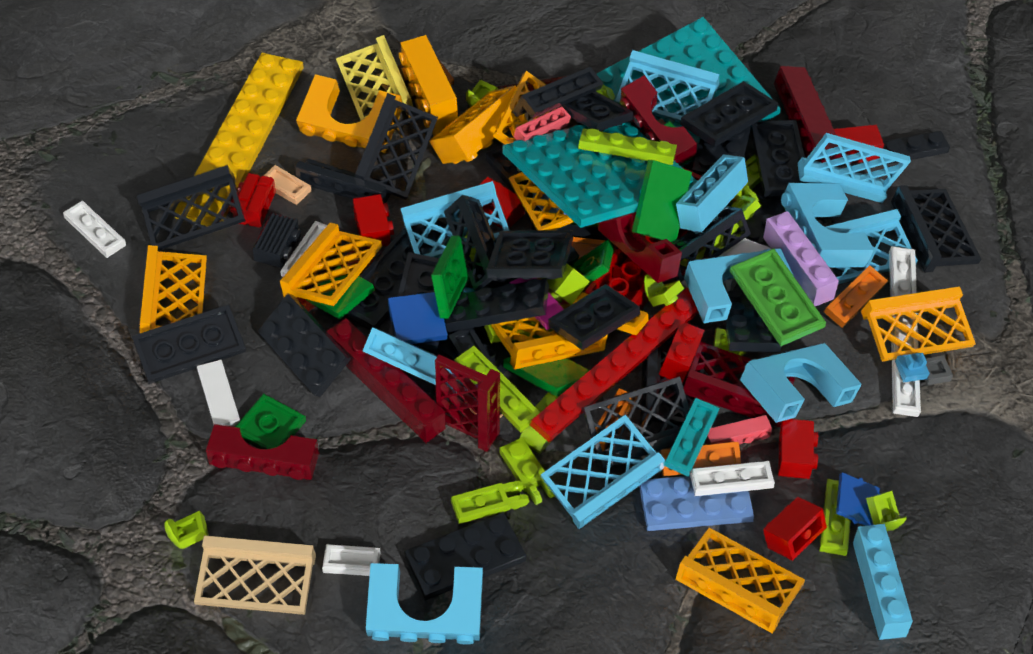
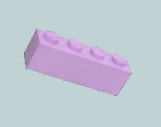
M787 211L768 218L763 236L764 240L771 249L781 248L795 279L814 306L833 300L839 280L791 214Z

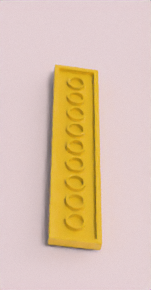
M266 53L260 54L194 176L228 165L234 174L238 192L240 181L244 182L247 174L250 172L304 69L302 61ZM230 185L222 187L217 196L227 199L231 192ZM206 194L199 195L194 203L204 207L210 196ZM214 199L208 210L218 214L224 203ZM182 201L179 202L174 212L181 215L187 204ZM228 206V208H227V210L225 211L223 217H226V216H227V214H228V212H229V210H230V206ZM191 207L186 218L196 221L201 210ZM206 213L200 224L210 226L216 217Z

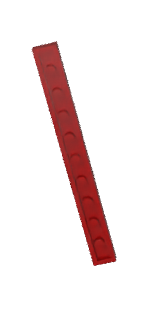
M687 287L677 296L678 299L675 302L665 306L655 314L637 335L632 334L534 417L531 420L530 426L550 442L583 413L582 407L599 400L653 351L675 334L681 321L687 323L699 312L689 288Z

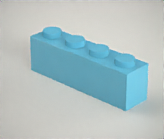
M723 154L676 203L681 229L702 232L748 183L744 157Z
M885 524L859 526L853 546L879 640L907 637L913 620Z

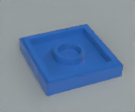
M435 292L388 298V306L396 338L410 344L447 340V330L444 318L439 316Z

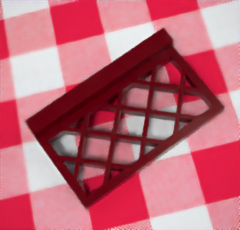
M703 342L699 343L684 385L686 395L751 418L766 415L770 424L780 427L782 421L776 423L751 392L745 389V385L739 382L735 376L743 373L746 364L752 359ZM701 352L711 354L714 359L706 361ZM726 362L736 363L738 368L730 369ZM719 364L724 372L716 374L711 366ZM704 369L708 375L699 373L697 371ZM728 377L733 384L722 381L720 379ZM787 377L793 385L795 377Z
M438 355L435 359L436 402L445 413H449L452 416L450 417L445 414V425L478 439V448L488 452L500 433V372L490 369L487 375ZM470 379L478 382V384H474ZM457 380H460L465 387H462Z

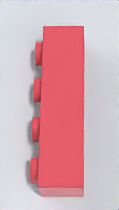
M560 107L517 127L514 138L526 141L536 135H544L568 126L571 116L563 107Z
M766 415L711 428L705 443L706 445L730 442L743 444L759 439L764 440L770 437L772 427Z

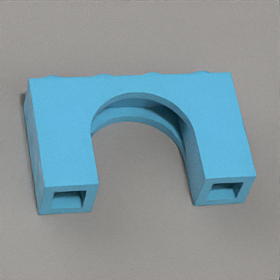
M789 183L781 197L782 206L786 212L788 211L828 267H865L874 251L866 233L835 232L825 228L815 219V217H840L848 201L841 185L835 183Z
M781 248L775 249L792 273ZM769 249L703 260L697 259L688 262L684 279L703 323L722 321L728 318L732 303L723 282L734 278L730 273V267L767 252Z
M825 343L777 355L774 354L761 359H753L746 364L740 379L776 423L795 418L805 400L787 377H797L808 381L821 392L833 407L851 403L862 385Z
M370 564L366 632L368 636H372L373 640L387 641L389 637H400V640L404 642H416L417 638H429L428 641L431 643H445V639L457 640L459 644H473L474 640L480 641L483 568L455 567L453 598L449 608L436 619L419 621L406 615L398 604L399 564Z

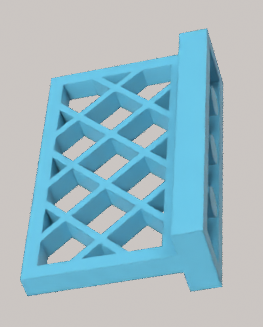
M632 50L630 62L615 102L621 105V88L625 87L628 82H633L630 77L633 70L642 72L651 84L652 79L661 77L664 78L666 84L656 88V91L659 93L669 88L674 97L662 102L657 93L659 104L653 108L652 114L681 122L682 114L686 115L687 112L713 99L720 85L719 74ZM682 83L686 85L688 90L677 95L672 86ZM700 89L710 91L708 97L698 101L694 93ZM691 94L695 103L684 108L679 99ZM676 101L681 110L675 113L668 112L665 106Z
M826 133L807 158L802 157L797 164L800 181L840 184L844 193L883 203L887 198L886 191L909 165L911 160L910 156ZM828 143L838 145V147H834L827 150L825 149ZM853 149L859 151L858 153L851 154L848 156L845 153L846 151H850ZM842 153L843 157L834 160L829 158V156ZM874 155L880 157L879 159L871 160L868 162L866 159L867 157ZM825 158L827 162L821 163L815 160ZM863 159L864 163L854 166L850 165L852 161ZM890 162H900L898 165L895 166H887V163ZM845 163H846V165H847L846 168L836 167V166H838V165H842V164H845ZM880 165L884 166V169L873 172L870 169ZM865 169L868 171L866 174L857 173ZM885 175L888 176L885 181L878 178Z
M493 181L400 208L403 223L414 253L420 254L419 249L424 242L434 247L431 253L424 254L425 256L441 257L446 247L442 245L446 235L449 237L453 235L449 231V224L444 229L435 225V222L438 218L445 217L444 211L461 195L479 199L482 207L493 202L495 206L491 215L485 213L489 225L495 222L502 225L503 231H510L496 195ZM460 209L453 214L456 222H459L458 215L461 212ZM422 224L427 228L421 236L414 233L411 226ZM467 227L464 228L462 238L465 242L467 240V238H465V235L468 232ZM431 229L442 233L437 242L426 238ZM499 232L493 233L495 240H497Z
M898 209L825 227L840 233H866L867 237L870 236L877 239L878 242L873 247L874 251L865 269L870 265L879 273L889 271V254L877 249L880 242L889 246L912 249L899 222L901 215ZM895 230L898 236L897 242L885 237V232ZM874 254L888 260L886 265L880 266L871 262ZM836 267L844 271L842 276L836 277L839 280L838 284L855 280L864 270L856 271L850 267Z
M372 327L363 352L436 385V355Z
M624 415L542 473L541 478L573 518L577 528L580 529L664 468L665 459L659 452H655L630 419ZM624 424L631 432L630 440L614 438L615 430ZM598 442L610 443L609 456L594 454V445ZM613 444L629 446L628 458L612 456ZM632 446L642 447L649 454L643 460L630 459ZM577 457L589 458L588 471L572 469L573 460ZM592 459L608 461L607 472L591 471ZM611 461L627 463L626 472L622 475L609 474ZM634 464V466L629 469V465ZM556 472L568 473L566 486L555 485L549 477ZM571 474L587 476L585 489L569 487ZM590 476L605 478V487L600 491L588 489ZM608 479H612L613 481L608 484ZM560 490L565 491V497L560 492ZM568 492L584 494L583 503L574 509L567 501Z

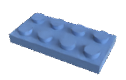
M690 476L648 479L639 486L647 531L753 522L754 519L749 491L695 496Z

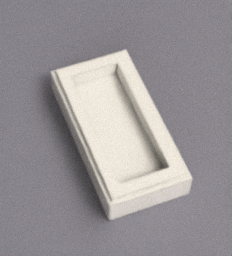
M326 544L322 567L323 573L370 576V564L380 562V548Z

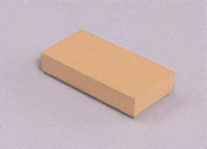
M276 165L263 175L272 177L275 181L276 193L295 205L311 192V185Z

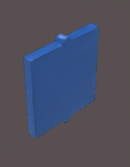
M842 472L839 475L836 514L852 520L854 524L873 525L866 498L879 494L880 488L864 482L862 478L857 479Z

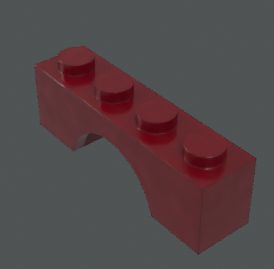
M645 75L621 88V105L633 111V121L638 128L644 130L647 139L658 142L667 141L670 144L677 145L674 161L679 165L696 155L697 143L684 126L668 127L659 123L654 118L652 110L657 104L658 92Z
M636 212L599 222L598 230L657 283L678 275L682 252L667 239L651 244L643 235L633 233L632 229Z
M214 424L206 448L209 465H214L218 468H236L244 472H262L270 476H288L296 480H312L319 455L317 439L290 436L285 443L276 448L257 449L244 441L240 428Z

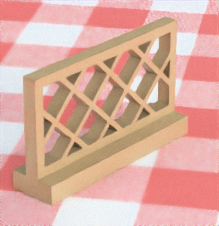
M204 536L202 544L204 550L194 598L195 605L305 615L312 567L315 564L316 558L313 545ZM209 558L221 559L225 566L212 574L208 569ZM240 561H248L253 568L240 577L232 567ZM268 563L276 564L280 571L267 580L260 569ZM294 566L306 567L304 576L296 582L287 573ZM230 570L237 580L224 589L217 581V578ZM257 572L264 583L251 592L244 581ZM284 575L292 585L279 594L271 584ZM212 582L221 591L213 598L202 597L204 588ZM303 583V587L301 590L298 586H300ZM241 584L248 595L240 601L232 600L228 593ZM266 587H269L276 597L268 603H260L255 596ZM296 589L301 595L300 606L287 605L283 598Z

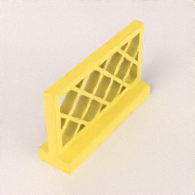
M384 35L377 37V43L336 58L361 121L367 117L363 115L366 108L373 107L374 103L371 100L374 95L377 96L381 84L389 85L390 87L387 92L401 95L402 103L413 107L409 92ZM376 52L377 55L373 61L365 59L367 55ZM350 61L356 62L352 69L343 65ZM361 64L370 66L366 73L358 71ZM375 68L383 70L380 77L372 75ZM354 75L362 77L359 84L351 82ZM367 80L376 82L373 88L364 86ZM361 91L369 93L365 100L357 98Z

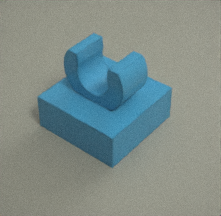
M923 353L900 355L895 360L903 382L924 380L930 374Z

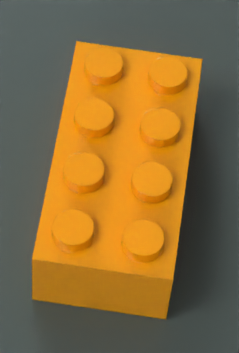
M424 35L400 42L401 52L398 54L403 68H400L403 80H409L410 82L408 83V90L411 97L416 95V108L438 117L432 132L434 136L458 118L457 98L427 36ZM423 119L425 127L429 128L431 122Z
M516 86L490 91L429 140L443 164H457L463 160L469 162L478 156L477 152L480 149H485L493 143L492 139L495 138L493 137L495 130L514 94ZM511 113L513 121L519 122V117ZM503 129L502 133H506L509 129Z

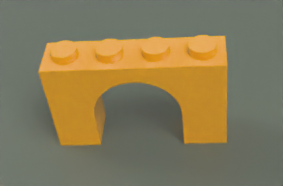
M315 74L296 120L300 132L307 136H320L330 142H343L350 147L359 146L366 148L386 95L389 92L379 90L373 107L365 119L354 124H343L331 117L333 107L340 92L337 80ZM389 93L396 96L395 100L402 102L401 95ZM396 108V111L394 113L397 120H399V117L402 112V110ZM395 129L387 131L389 140H391ZM387 149L382 150L380 152L386 153Z

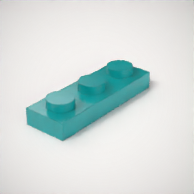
M695 398L665 461V467L689 477L720 408Z

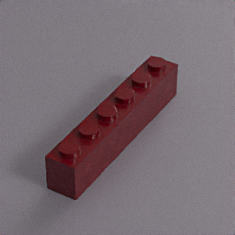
M780 66L774 85L789 120H797L804 155L807 158L826 133L836 136L837 134H835L831 121L825 112V108L819 99L818 92L815 90L806 68ZM828 143L825 149L827 150L834 147H838V145ZM842 153L829 156L830 160L843 157ZM825 158L815 160L821 163L827 162Z
M347 318L327 331L351 357L346 367L425 443L446 429L445 411L400 368L363 352L368 338Z

